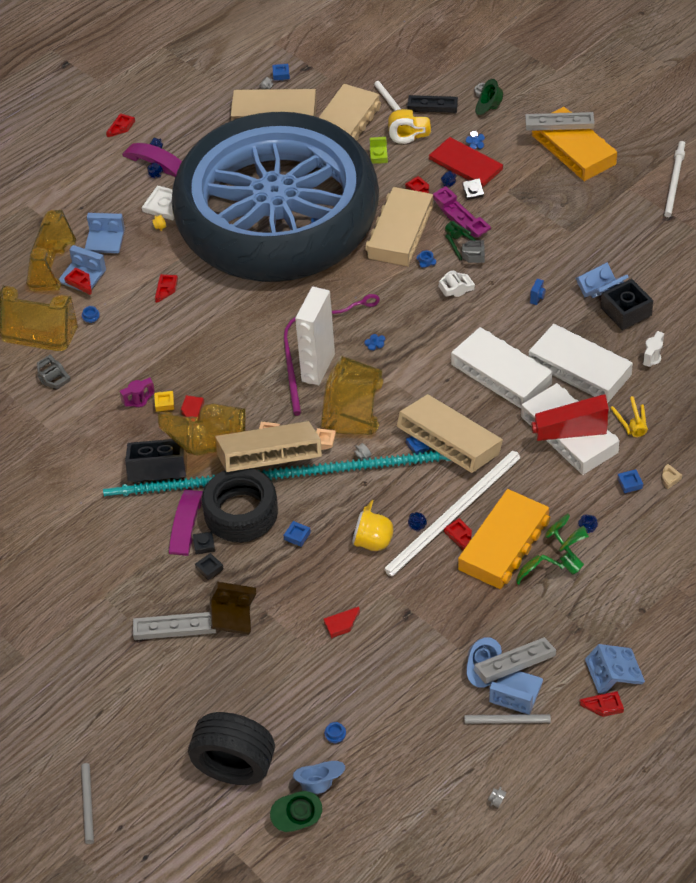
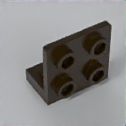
M217 581L210 593L211 629L249 635L251 632L250 605L256 596V588Z

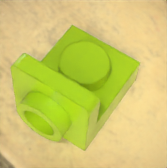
M386 137L370 138L372 164L388 163Z

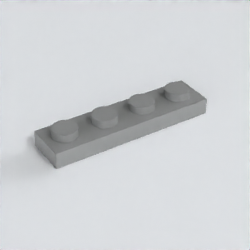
M593 112L525 114L526 131L594 129Z
M210 612L133 618L134 640L216 633V630L211 629Z
M544 637L474 665V671L487 684L555 657L556 649Z

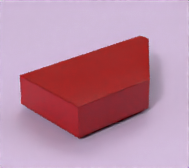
M120 113L107 130V137L128 132L135 123V117Z
M419 176L405 184V188L408 190L429 193V184Z
M75 267L64 278L65 283L89 295L92 294L88 273Z
M160 274L155 302H160L176 292L178 275Z
M186 395L181 407V413L190 422L192 428H196L204 405V398Z
M460 518L444 528V533L464 551L471 541L472 530Z
M359 606L323 619L331 638L351 631L353 623L360 614Z
M618 691L582 698L579 701L580 706L602 717L624 713V707Z

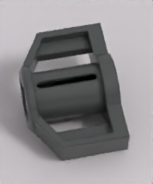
M484 240L467 241L465 244H462V259H465L468 263H485Z
M51 354L37 362V376L43 385L59 389L70 381L71 377L66 373L61 363L55 360ZM51 363L50 367L42 372L40 371L41 368ZM58 376H62V378L56 381L55 383L50 382Z

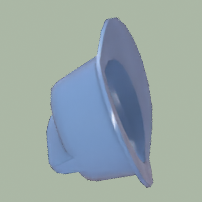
M484 637L479 639L468 651L466 674L468 680L476 687L484 688L492 683L485 684L475 673L474 665L502 653L500 644L493 638Z
M328 761L313 766H305L297 769L293 773V778L300 783L302 791L320 794L328 790L332 785V780L345 771V765L340 761Z

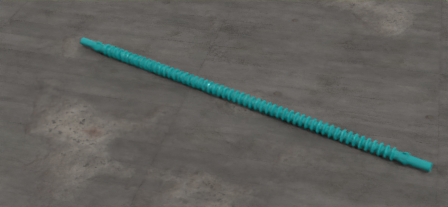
M425 451L424 454L419 452L418 455L416 453H413V455L408 453L407 456L402 454L401 457L399 455L396 457L391 455V458H388V456L382 458L380 456V459H377V457H374L373 460L371 458L369 460L364 458L363 461H360V459L354 461L353 459L352 462L347 460L345 463L343 461L338 463L336 461L335 464H332V462L327 464L325 462L324 465L319 463L318 466L315 464L310 466L308 464L307 467L304 465L299 467L297 465L296 468L291 466L290 469L287 467L282 469L280 467L279 470L274 468L273 471L269 468L268 471L263 469L262 473L270 480L272 478L277 480L278 477L283 479L284 476L286 478H289V476L294 478L295 475L297 477H300V475L305 477V474L311 476L312 473L314 475L317 473L322 475V472H325V474L331 472L332 474L333 471L339 473L340 470L342 472L344 470L349 472L350 469H353V471L359 469L360 471L361 468L366 470L367 467L370 469L375 467L377 469L378 466H381V468L386 466L388 468L389 465L394 467L395 464L398 466L403 464L405 466L406 463L411 465L412 462L416 465L417 462L422 464L423 461L425 463H428V461L433 463V460L437 462L442 459L446 461L451 460L437 451L435 453L430 451L429 454ZM207 475V478H204V476L198 478L196 476V479L190 477L189 480L187 478L184 480L180 478L179 481H176V479L173 481L168 480V482L162 480V483H159V481L154 483L152 481L151 484L146 482L144 485L142 483L140 485L134 483L133 486L123 484L122 487L103 489L104 496L121 494L128 496L131 493L138 495V492H141V494L146 492L148 494L149 491H152L154 493L156 490L158 492L160 490L165 492L166 489H169V491L174 489L176 491L177 488L182 490L184 487L186 489L188 487L193 489L194 486H197V488L202 486L204 488L215 475L212 477Z

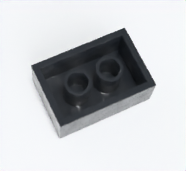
M185 438L127 443L125 464L128 482L159 481L166 478L180 479L186 477L187 452Z

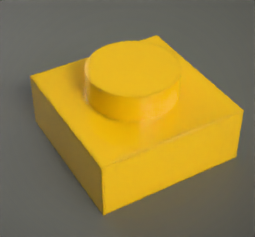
M173 391L154 393L156 412L175 410Z

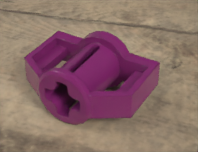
M150 377L142 381L134 380L129 383L127 388L120 390L121 400L125 407H143L146 405L147 400L155 393L154 384Z

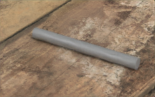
M550 714L465 715V724L551 723Z
M84 763L81 765L85 843L92 844L94 843L90 764Z

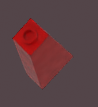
M606 394L536 413L535 422L531 423L532 433H536L537 441L607 434L609 408Z

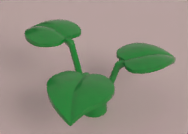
M567 513L559 521L555 522L547 530L545 537L549 538L554 534L561 543L559 551L561 552L564 549L566 551L560 557L562 562L559 563L545 555H537L520 569L517 575V584L520 585L522 578L542 560H547L561 569L565 567L572 575L577 573L584 563L571 551L569 546L589 537L584 526L578 528L564 542L559 535V529L567 523L570 515Z

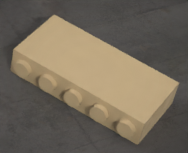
M343 84L319 118L337 125L357 141L360 133L365 130L368 122L373 119L374 114L381 107L379 94Z
M316 89L234 90L231 121L244 116L265 112H295L315 116Z
M393 187L391 193L387 194L386 204L382 206L381 216L377 217L376 227L371 231V239L366 242L365 250L368 251V259L409 267L433 209V194Z
M428 394L401 410L398 417V428L471 473L500 453L503 439Z
M309 421L215 436L217 455L226 472L322 457L321 439Z

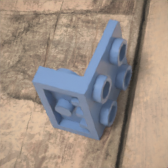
M88 213L89 234L85 249L96 253H119L125 231L123 215Z
M73 245L69 249L72 263L58 279L59 284L77 289L65 283L64 280L76 267L89 274L92 289L106 271L104 256Z
M607 262L575 279L584 298L588 296L594 298L623 283V280L629 277L626 274L615 278Z
M598 644L585 658L596 689L600 694H606L616 682L641 685L645 682L631 648Z
M521 671L499 678L497 683L492 682L490 686L489 702L530 715L543 679Z

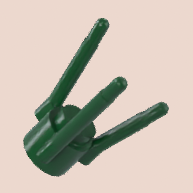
M454 221L449 222L445 226V232L447 233L445 238L449 240L461 261V254L453 239H458L463 235L470 241L477 240L470 236L471 232Z

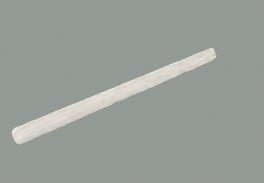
M511 451L390 562L384 569L386 574L394 576L446 526L520 459L519 453Z

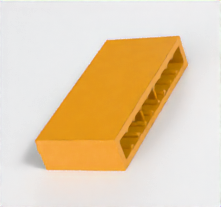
M562 107V108H560V109H558V110H556V111H554V112H552V113H572V112L569 111L567 108ZM592 129L532 130V136L583 181L598 175L617 163L616 149L606 143Z
M507 489L459 556L458 570L501 590L504 584H508L511 580L514 569L520 567L523 556L529 554L532 543L539 539L543 527L548 526L551 519L549 507Z

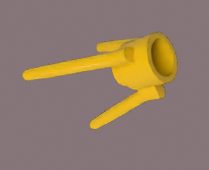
M633 396L630 397L635 418L630 420L629 425L612 406L611 410L625 427L628 435L632 434L634 437H641L647 433L648 428L644 405L640 406V418Z

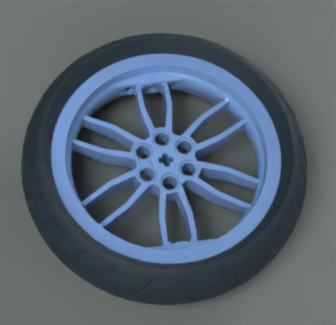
M295 112L258 113L232 120L215 128L200 139L185 156L177 171L172 189V210L175 222L190 249L206 263L224 273L242 279L263 282H281L305 278L322 272L340 262L357 248L365 238L374 221L379 200L377 175L363 147L349 133L337 125L319 117ZM275 160V171L266 172L260 163ZM280 160L301 162L286 175L281 174ZM255 164L260 179L235 171ZM316 167L321 168L320 170H318V171H316V172H314V173L308 174L310 171H312V170L315 169ZM332 176L341 184L343 195L312 188ZM223 182L234 186L219 185V183ZM210 195L239 201L220 214H216L208 206ZM316 204L330 205L335 207L333 209H330ZM291 211L319 220L297 229ZM243 216V217L240 218L238 221H236L234 224H229V223H228L229 221H231V220H233V219H235V218H237V217ZM264 216H270L271 233L247 230ZM284 218L291 230L276 232V220Z

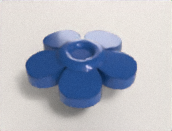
M472 131L470 136L466 137V143L470 144L469 147L474 150L476 148L482 149L484 147L482 141L485 137L483 134L478 135L476 131Z
M373 334L370 336V339L365 340V345L368 346L369 350H375L376 347L382 348L385 337L383 335L378 337L377 334Z

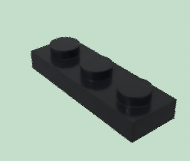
M408 96L407 109L414 112L457 113L458 97Z

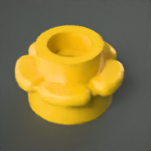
M162 214L154 216L155 219L152 221L155 229L162 231L163 228L167 227Z

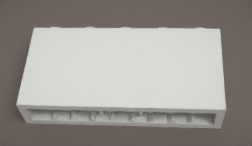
M312 286L295 320L302 382L319 386L335 355L330 291Z
M553 324L529 350V357L539 364L548 367L552 371L553 376L594 397L606 394L607 403L632 375L633 363L628 359L622 358L556 324Z
M481 327L451 352V365L519 408L522 407L523 403L545 391L552 384V371L548 367L539 364L533 358L526 356L520 350L513 348L504 340H500Z
M556 383L523 403L521 417L532 427L531 423L535 422L536 413L578 402V400L574 399L565 388ZM608 430L607 434L546 440L582 475L613 457L619 451L618 437Z

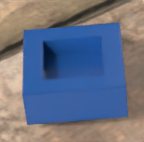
M288 64L272 65L274 81L290 79Z
M536 279L531 289V304L537 305L539 300L544 298L546 289L543 288L544 280Z
M413 436L406 439V444L416 455L419 452L422 454L432 449Z
M636 469L618 474L617 479L624 493L643 489V482Z
M293 521L283 535L284 540L302 547L311 530L310 527Z

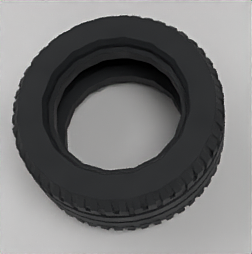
M251 468L230 472L224 470L215 475L206 484L202 494V508L207 527L219 538L238 543L249 542L266 534L276 522L278 515L277 495L273 482L262 472ZM238 495L252 496L260 501L253 511L245 514L233 515L220 509L222 503L227 499Z
M214 712L203 716L197 721L188 747V754L193 765L211 778L234 785H252L266 777L273 758L275 742L270 732L264 726L250 718L234 713Z

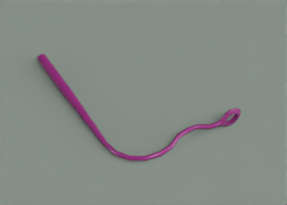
M368 294L362 300L352 303L347 308L332 311V314L347 312L360 304L366 307H374L380 302V298L376 294ZM369 298L376 299L373 303L366 302ZM294 317L285 328L284 345L293 413L295 416H299L301 409L287 338L290 326L296 321V317Z

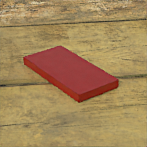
M451 137L429 154V160L469 181L480 179L482 188L503 170V164Z

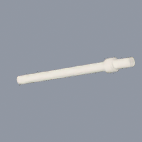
M684 141L678 143V148L674 154L675 163L664 213L665 217H671L681 163L685 157Z

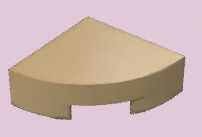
M667 464L662 473V482L669 489L682 479V474Z

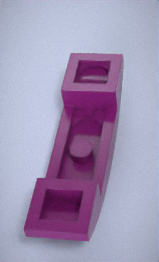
M133 143L122 153L123 157L133 161H137L140 158L163 167L164 173L176 177L179 166L182 163L179 158L168 151L146 143Z
M445 186L433 193L434 200L451 221L469 230L471 236L478 238L491 230V226L481 217L476 219L457 202V196L448 187Z
M184 490L173 522L169 554L189 556L198 509H201L203 491Z

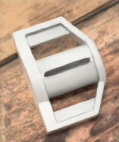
M449 271L439 281L438 287L445 296L454 295L459 297L465 294V292L474 290L475 284L468 274Z
M657 331L654 337L646 341L647 350L644 353L643 365L651 367L661 361L660 351L663 347L664 333Z

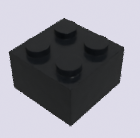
M629 279L602 293L601 309L621 330H624L652 316L654 300L633 279Z

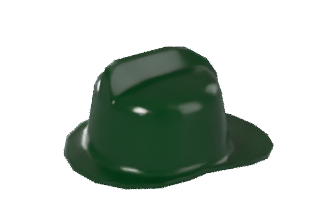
M490 79L484 84L475 109L477 115H483L489 109H496L502 102L504 93L495 79Z
M300 791L281 797L274 802L270 810V820L273 826L283 832H292L315 824L321 817L322 803L319 797L312 792Z

